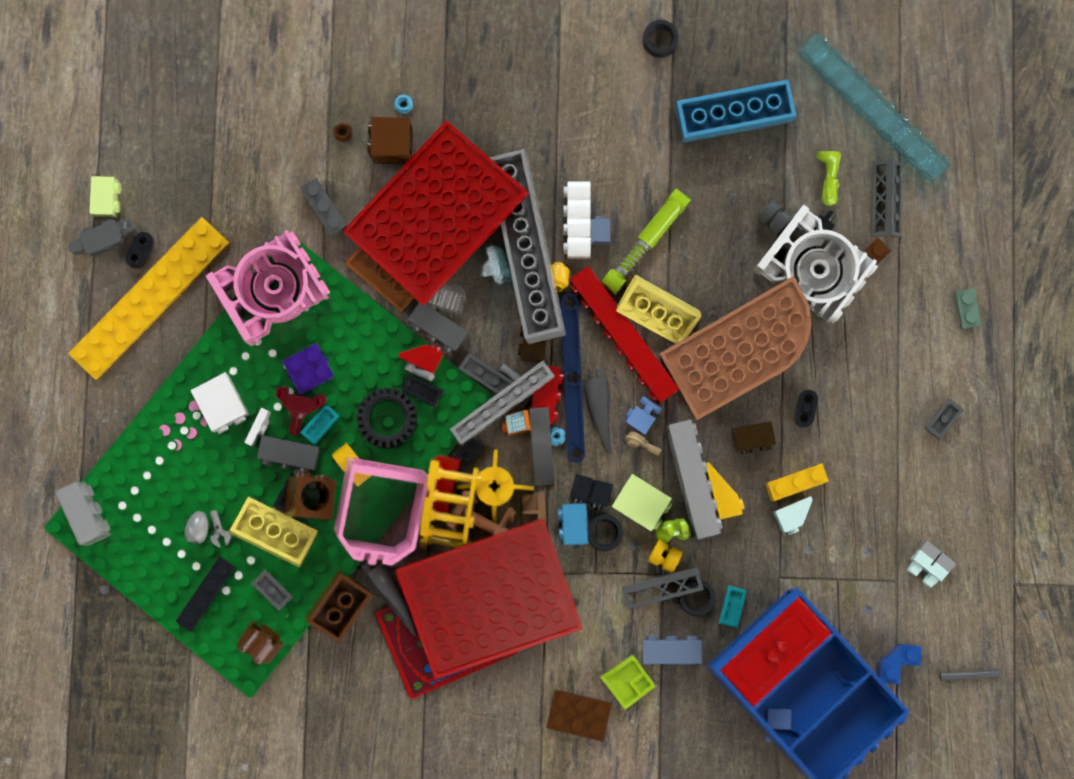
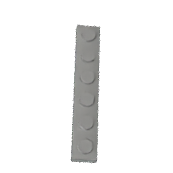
M541 361L450 430L461 445L465 444L555 377L546 363Z

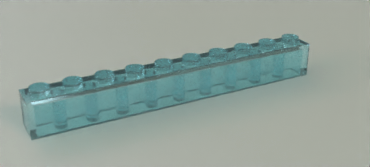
M816 32L800 48L798 54L930 184L951 166L949 159L944 154H940L931 141L924 139L921 131L916 127L913 128L908 123L907 117L899 114L895 110V106L890 101H886L882 97L881 92L868 83V79L864 75L855 71L854 65L849 61L846 62L841 57L840 51L832 48L823 35H819Z

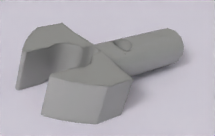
M408 362L404 368L420 378L422 377L429 381L434 379V374Z
M213 510L210 512L215 533L213 536H210L211 542L221 547L219 542L221 534L225 538L226 545H228L232 537L231 533L222 529L218 512Z

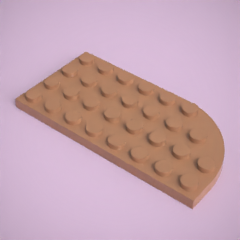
M793 276L659 353L696 419L699 420L792 366L803 353L811 332L810 307L802 289Z

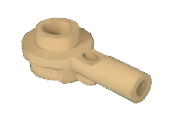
M629 432L625 437V441H627V445L630 447L638 448L640 446L657 456L661 453L662 449L650 444L639 433Z

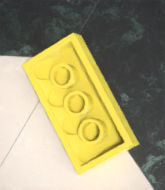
M637 275L633 277L616 309L620 314L675 344L687 338L701 318L700 310Z
M250 497L247 498L230 529L232 535L299 568L318 532Z

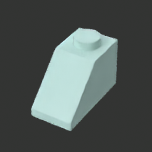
M811 496L773 512L782 533L787 532L788 535L799 531L798 527L803 525L812 503Z

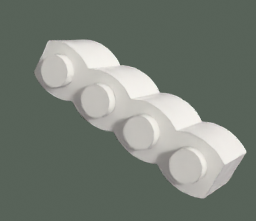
M568 181L567 187H564V198H567V205H564V217H567V224H564V235H567V243H564V254H567V259H590V181Z

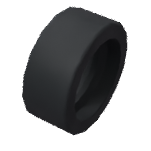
M659 19L651 22L643 34L644 49L648 54L656 58H664L671 55L678 45L679 34L677 28L667 20ZM655 29H665L671 34L672 41L667 48L657 49L651 45L650 35Z
M599 515L592 519L587 526L588 542L592 547L600 551L613 550L622 540V525L618 519L611 515ZM600 522H609L615 527L616 537L609 544H600L594 538V528Z
M697 579L689 580L684 585L688 588L698 586ZM701 580L703 588L708 594V602L703 608L693 609L688 606L685 598L686 595L678 596L679 605L687 614L703 616L714 607L716 601L715 591L706 581ZM682 587V589L680 590V592L685 591V590H687V589H685L684 587Z

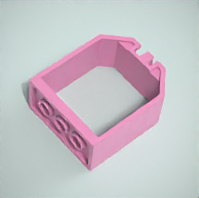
M348 457L334 531L354 560L363 561L365 558L368 564L376 565V560H382V564L393 565L415 550L428 487V474L424 470ZM355 472L417 483L406 539L396 546L345 539L342 535Z

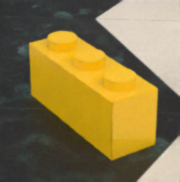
M821 463L768 482L765 486L770 500L773 502L829 482Z

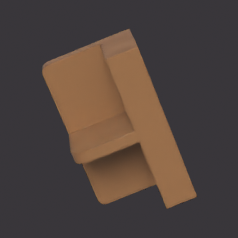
M545 492L522 495L523 525L542 518L546 522Z

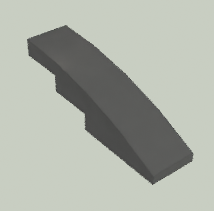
M549 407L529 409L535 486L553 485Z

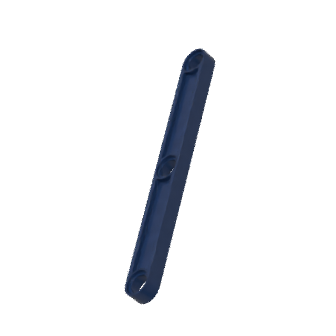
M569 293L565 294L561 299V313L566 335L562 336L567 455L571 462L580 463L585 457L579 311L577 297ZM566 298H573L575 305L571 308L564 305ZM570 373L577 374L578 381L576 383H570L567 380V376ZM579 449L582 457L579 460L572 459V450Z

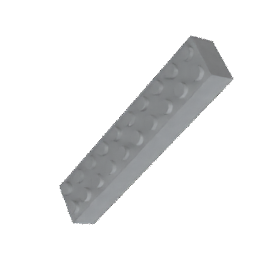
M521 149L490 157L529 192L527 197L501 223L525 340L528 344L565 336L566 331L528 156L525 150Z

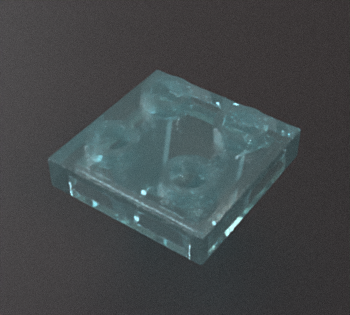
M494 245L486 247L489 260L478 266V269H484L480 276L494 278L496 285L514 286L506 247Z

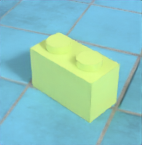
M91 176L89 214L94 218H117V213L120 212L118 194L121 193V184L115 177Z

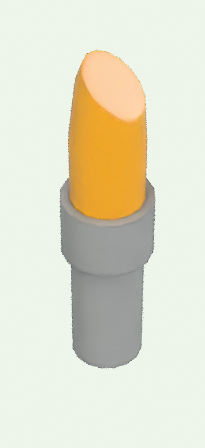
M505 364L499 369L512 381L520 378L517 372H514Z

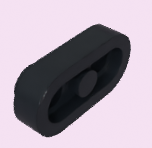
M140 232L135 236L125 257L126 263L131 268L139 269L145 265L155 244L154 238L149 233ZM143 238H146L145 244H141ZM134 255L138 256L136 261H132Z
M804 390L798 396L794 422L801 428L809 427L815 418L818 396L813 390ZM806 396L811 399L810 403L804 401ZM801 415L806 416L807 420L805 422L800 420Z

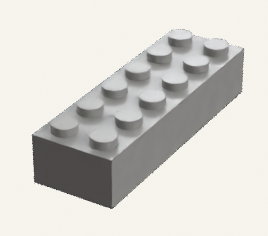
M691 420L668 425L666 432L693 538L696 540L721 534L722 523L720 518H716L715 510H718L717 504L710 495V492L713 491L710 480L706 479L705 475L708 472L705 461L701 460L700 456L703 453L702 446L696 440V435L698 434L697 426L695 423L692 424Z

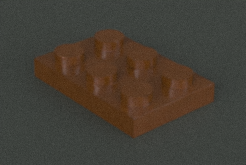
M555 689L546 728L603 742L612 703Z

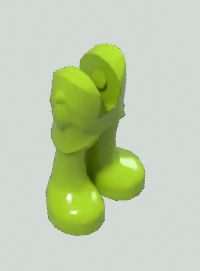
M837 151L817 152V159L826 164V177L823 182L821 199L827 206H834L838 202V188L840 184L836 177L841 153Z
M676 518L674 521H662L658 529L655 530L657 540L660 539L666 543L674 536L680 540H686L692 533L690 525L684 518Z

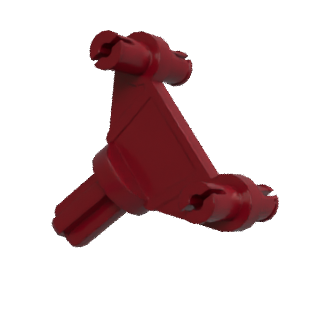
M283 386L279 387L275 394L276 398H279L290 412L289 416L292 418L289 433L292 435H300L303 419L309 413L324 406L327 397L323 394L317 395L314 399L289 394V388Z

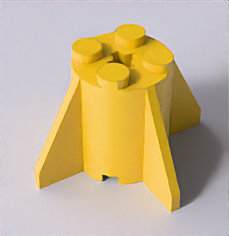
M494 449L493 467L486 468L479 473L481 474L480 486H476L475 489L481 502L492 507V521L497 523V507L508 503L513 497L514 490L534 491L533 486L515 485L509 472L498 467V449ZM493 483L500 485L496 492H493L492 488H490V485ZM471 484L457 485V490L471 489Z

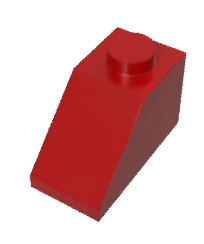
M432 344L431 346L423 345L401 352L398 357L407 363H412L425 371L435 374L444 354L441 352V348Z

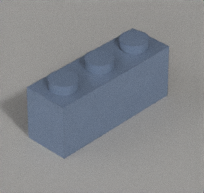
M646 636V639H642V663L702 664V640L697 639V636H685V639H678V636H666V639H658V636Z

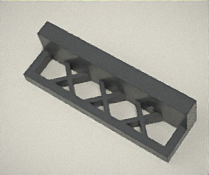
M894 159L873 162L872 237L890 236L899 238L902 236V162ZM886 165V172L881 177L879 175V166ZM884 183L886 191L881 196L879 194V187ZM882 202H884L886 204V209L881 214L878 211V207ZM883 220L885 222V231L878 232V225Z
M698 567L622 587L628 610L704 590ZM696 576L697 588L690 589L684 585L687 578ZM675 582L680 585L677 593L671 594L665 590L668 583ZM665 584L663 589L659 587V585ZM656 587L661 590L658 598L652 599L646 595L648 590ZM682 587H684L685 589H687V590H685V591L680 592V590L682 589ZM647 589L645 593L640 592V590ZM637 592L643 595L639 603L631 605L629 593ZM663 592L668 594L667 596L661 597ZM644 597L649 599L648 601L642 602Z

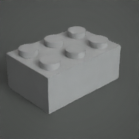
M76 481L55 491L79 545L90 546L110 536V526L107 520H103L101 516L102 508L98 502L95 503L93 498L94 491L90 485Z

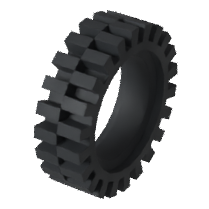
M394 388L376 389L375 392H370L358 407L359 410L356 417L359 431L374 446L385 449L401 446L410 439L417 427L418 416L413 402L403 392ZM382 401L396 402L403 408L405 413V422L402 429L391 436L377 434L370 425V413L373 407Z

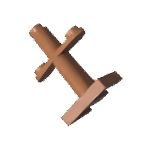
M464 490L462 496L469 497L470 492ZM474 497L471 516H475L473 526L491 535L507 531L508 529L505 527L509 522L512 523L517 512L509 507L501 522L497 524L474 512L478 500ZM457 504L452 514L466 517L468 505ZM452 522L446 524L452 531L463 532L465 527L464 524Z

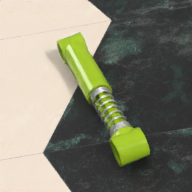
M676 188L653 219L639 234L635 246H632V250H629V254H626L623 262H620L615 269H611L601 281L602 285L616 295L627 281L626 278L629 275V271L633 270L632 267L636 266V262H639L643 254H646L645 251L653 249L679 214L685 210L691 199Z

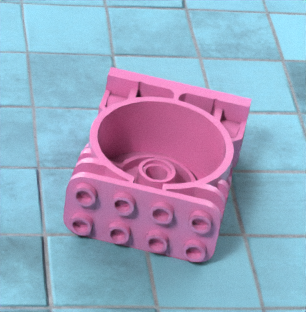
M285 230L284 234L279 237L275 236L271 242H265L264 246L251 250L241 259L237 267L227 265L215 273L211 272L206 275L242 338L250 346L258 343L259 339L270 333L272 323L290 321L299 316L303 311H308L311 306L318 305L321 300L329 298L327 295L330 293L323 280H318L320 274L314 265L308 264L311 260L303 247L299 249L298 246L301 243L293 231ZM272 256L275 263L286 264L296 272L300 282V291L296 302L293 300L297 292V282L294 275L284 266L272 265L268 257ZM252 266L257 272L253 282V291L256 298L267 307L279 308L280 313L266 310L255 302L251 293V282L254 277L251 271ZM273 282H279L277 290L270 289ZM234 288L238 298L234 302L227 292ZM244 308L254 316L246 322L241 315V310Z

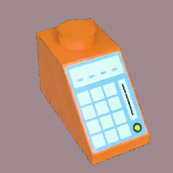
M528 410L505 415V420L502 421L503 432H507L508 436L531 432Z

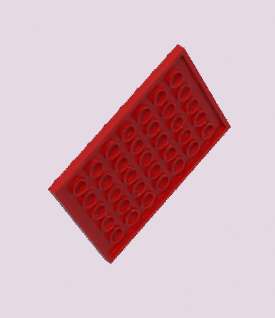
M446 120L348 224L343 232L416 300L425 306L527 197L529 192Z
M544 518L396 568L395 570L435 679L583 629Z

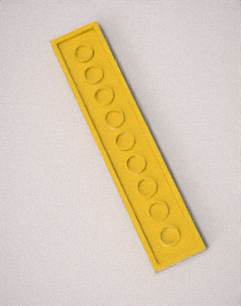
M201 217L68 354L95 380H98L230 243Z

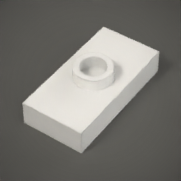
M263 408L260 409L244 443L255 447L260 435L263 436L266 432L267 425L265 424L271 412Z

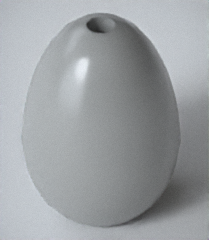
M197 511L187 521L184 534L188 542L201 544L206 539L209 526L205 513Z

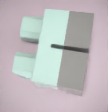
M922 541L919 549L910 558L912 562L907 571L914 576H917L921 570L925 571L927 575L923 578L922 582L931 588L938 581H942L956 563L944 553H940L941 551L930 542Z

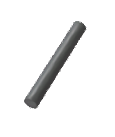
M999 670L940 673L941 681L1000 677Z

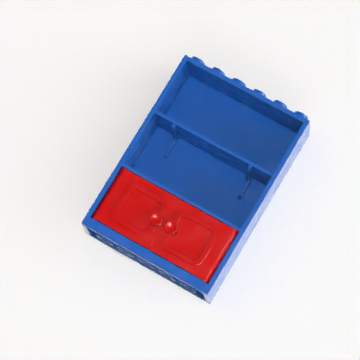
M798 587L788 589L705 667L805 779L847 778L851 774L850 770L855 765L859 766L866 759L864 756L869 751L871 753L880 746L879 742L883 738L887 739L894 732L893 728L897 724L902 725L908 719L907 715L910 713L906 706ZM767 708L791 709V730L772 729L767 724Z

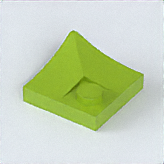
M633 654L600 676V679L624 710L656 687Z

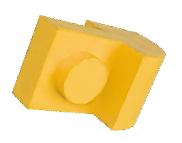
M345 443L332 454L344 472L348 457L360 459L348 443ZM355 472L353 482L358 487L372 475Z

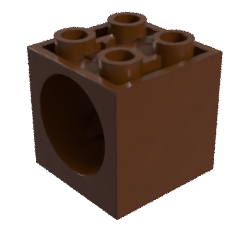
M372 117V123H368V134L371 142L367 144L369 157L372 158L374 164H405L412 157L413 127L411 119Z
M295 473L294 477H288L284 516L332 520L336 480H330V476L314 475L311 478V474ZM309 482L313 483L320 493L319 502L312 510H308L301 501V491Z

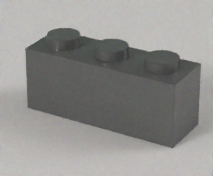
M315 178L300 187L331 238L335 239L343 234V230L347 226L318 179Z
M420 302L408 318L412 329L417 332L422 330L426 333L425 337L434 343L437 340L443 344L441 348L449 353L452 351L457 353L469 335L468 331L427 304L423 306Z
M262 436L257 459L262 460V464L273 466V462L281 464V468L292 470V466L299 467L300 472L311 474V470H317L321 448Z

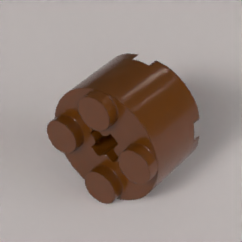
M252 620L238 639L239 644L236 647L241 652L253 656L252 660L259 665H262L263 662L270 663L284 644V641H279L280 636L268 626L263 624L260 627L256 625L258 621Z

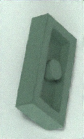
M975 288L955 291L961 329L981 326Z

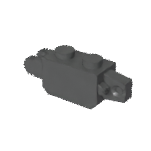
M107 219L95 228L88 227L84 229L83 233L78 234L79 239L69 243L68 250L77 256L87 252L89 255L97 257L123 246L125 242L124 237L136 229L131 219L118 222Z

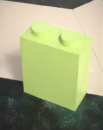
M631 474L611 508L651 532L653 529L657 530L662 520L659 518L663 512L667 514L672 504L670 501L672 498L634 474Z

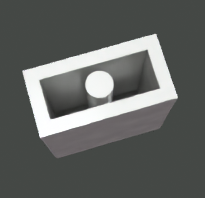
M223 373L191 390L205 420L214 433L218 432L220 434L227 431L229 425L233 423L236 425L240 424L249 415L227 373Z

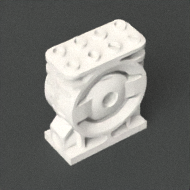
M803 205L753 271L763 275L772 283L784 282L794 276V263L802 251L810 247L821 246L825 240L829 241L824 249L816 248L807 251L798 261L796 273L799 280L798 284L808 301L810 310L816 313V316L824 319L827 324L834 323L843 314L841 309L849 306L855 298L853 293H857L865 285V277L868 278L877 269L878 266L875 265L877 261L869 258L867 253L861 252L856 245L853 246L841 234L830 230H822L821 219L811 213L807 206ZM796 228L804 235L793 243L790 241L789 236ZM780 248L787 250L782 263L774 258ZM843 252L845 255L841 260L842 277L838 286L829 293L810 297L813 291L822 292L828 290L837 282L840 276L838 257ZM816 265L823 268L821 275L815 273L814 267Z

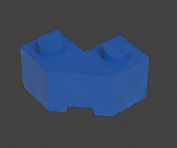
M895 645L890 652L877 661V676L884 683L900 684L901 665L921 666L922 646Z

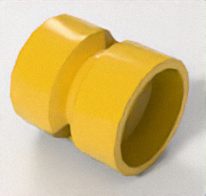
M658 539L648 562L656 566L662 565V569L672 574L680 561L683 551L675 547L669 548L666 542Z

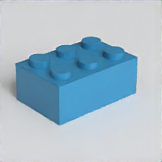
M586 504L562 505L561 509H558V522H562V529H559V542L563 541V545L588 544Z

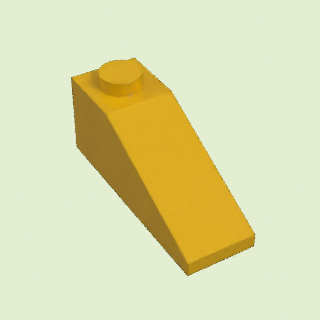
M709 462L706 463L708 469L706 476L707 480H710L713 491H711V495L717 504V517L721 520L743 514L742 510L745 508L742 498L739 499L736 492Z

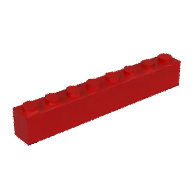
M587 266L570 279V289L575 295L579 294L582 298L580 302L586 310L590 309L593 313L591 317L597 325L601 324L604 328L603 334L609 341L612 339L615 343L614 349L619 356L623 355L626 358L627 362L625 363L630 371L637 373V380L641 386L648 388L650 391L648 395L654 403L657 401L661 404L679 390L677 385L627 317L616 311L618 305L591 268Z

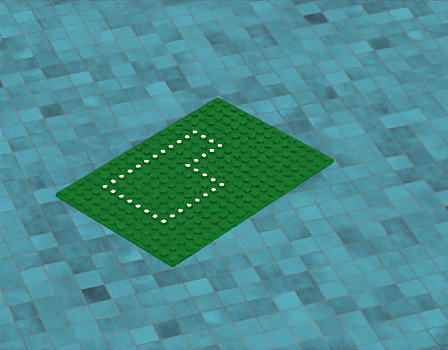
M300 242L301 245L298 247L299 249L303 247L311 260L308 264H313L320 274L318 280H323L330 291L327 294L329 298L321 300L318 305L311 306L308 311H303L299 316L290 321L272 323L270 333L259 339L258 343L253 346L244 341L228 312L224 309L82 480L83 483H87V485L92 487L95 503L98 502L102 508L101 516L103 520H107L110 526V536L90 546L79 545L62 506L44 527L50 535L249 698L256 694L311 626L307 623L305 616L338 569L351 576L362 562L351 557L334 531L345 472L335 461L332 454L345 443H348L362 460L420 469L429 475L431 460L439 454L448 456L459 442L450 429L493 398L491 393L467 374L460 371L451 361L443 357L432 381L420 378L444 390L436 408L403 392L413 402L418 416L417 427L410 439L401 446L387 449L374 446L368 442L357 426L356 416L362 400L370 392H375L376 389L394 388L401 391L409 374L412 373L404 369L407 362L401 360L398 357L399 354L423 345H430L302 242ZM272 256L268 257L272 265L284 266L294 275L297 282V292L293 300L296 302L300 291V282L296 272L286 264L275 263ZM255 272L251 282V293L255 302L266 310L280 313L279 308L267 307L256 298L253 291V282L257 274ZM273 282L270 289L277 290L279 282ZM237 296L232 299L233 302L238 299ZM245 308L241 310V315L245 322L254 317ZM317 343L323 356L327 357L328 365L335 377L300 395L294 382H291L288 377L289 373L282 361ZM223 373H227L249 415L245 417L246 420L237 425L233 423L228 426L229 429L218 434V432L214 433L211 431L208 423L206 427L201 425L200 420L203 414L200 409L193 412L189 409L190 402L196 401L191 390ZM279 387H288L289 394L313 399L317 395L323 394L327 397L326 404L341 417L316 445H313L301 433L300 435H292L289 433L292 418L289 416L290 412L280 399L275 396ZM382 401L376 404L370 413V425L379 435L391 436L402 429L405 422L403 408L393 401ZM322 407L309 413L303 419L301 431ZM261 408L271 412L265 424L267 429L263 436L321 448L317 470H311V478L314 475L330 476V480H336L332 520L289 516L318 531L300 568L232 534L228 545L225 543L224 536L220 534L219 542L221 547L214 545L210 538L215 533L210 516L211 511L216 510L218 512L222 529L230 531L248 497L272 508L290 473H304L299 471V467L292 466V470L281 468V464L273 462V466L262 464V460L257 459L261 435L255 447L244 443ZM183 413L185 415L184 423H175V414ZM161 425L169 426L170 433L167 436H163V430L159 428ZM190 427L195 428L197 431V436L194 439L186 437L190 434ZM175 439L180 440L182 443V448L179 451H175L178 448V443ZM375 475L370 476L358 487L353 482L342 535L345 539L377 544L414 498L417 483ZM309 482L301 495V501L308 510H312L319 502L320 493L317 487ZM197 511L206 514L209 526L207 537L201 544L188 542L184 534L187 521ZM221 556L235 565L236 568L195 630L190 632L175 621L218 557ZM264 570H267L294 596L280 611L251 584ZM252 620L258 621L256 625L260 627L263 624L268 626L280 636L279 641H284V644L270 663L263 662L262 665H259L252 660L253 656L241 652L236 647L239 644L238 639Z

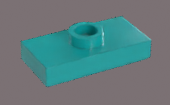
M325 404L300 433L313 445H316L341 416Z
M727 586L718 623L738 628L747 590Z

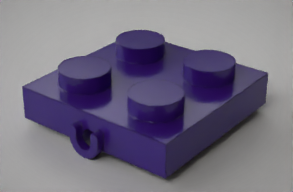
M317 343L282 361L289 373L288 377L291 382H294L300 395L335 377L328 365L327 357L323 356Z

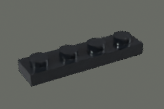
M219 556L175 622L188 631L193 632L236 566Z

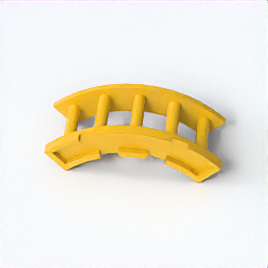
M431 460L427 480V491H430L429 498L425 497L420 529V535H422V539L419 542L420 549L428 550V545L432 546V544L457 548L472 543V541H469V528H473L475 516H471L476 486H480L481 474H478V468H474L473 475L442 470L439 467L438 461ZM446 478L471 483L469 497L439 492V490H436L437 479ZM441 500L468 505L466 517L436 512L433 509V502ZM435 519L464 524V533L434 528L431 525V521Z

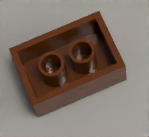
M338 569L305 616L307 623L340 643L373 594L368 588Z

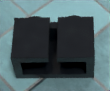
M576 474L569 497L573 498V502L584 504V501L592 503L591 507L602 510V507H607L613 484Z

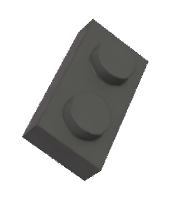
M948 398L924 429L938 440H941L964 410Z
M264 570L251 583L278 611L294 597L267 570Z

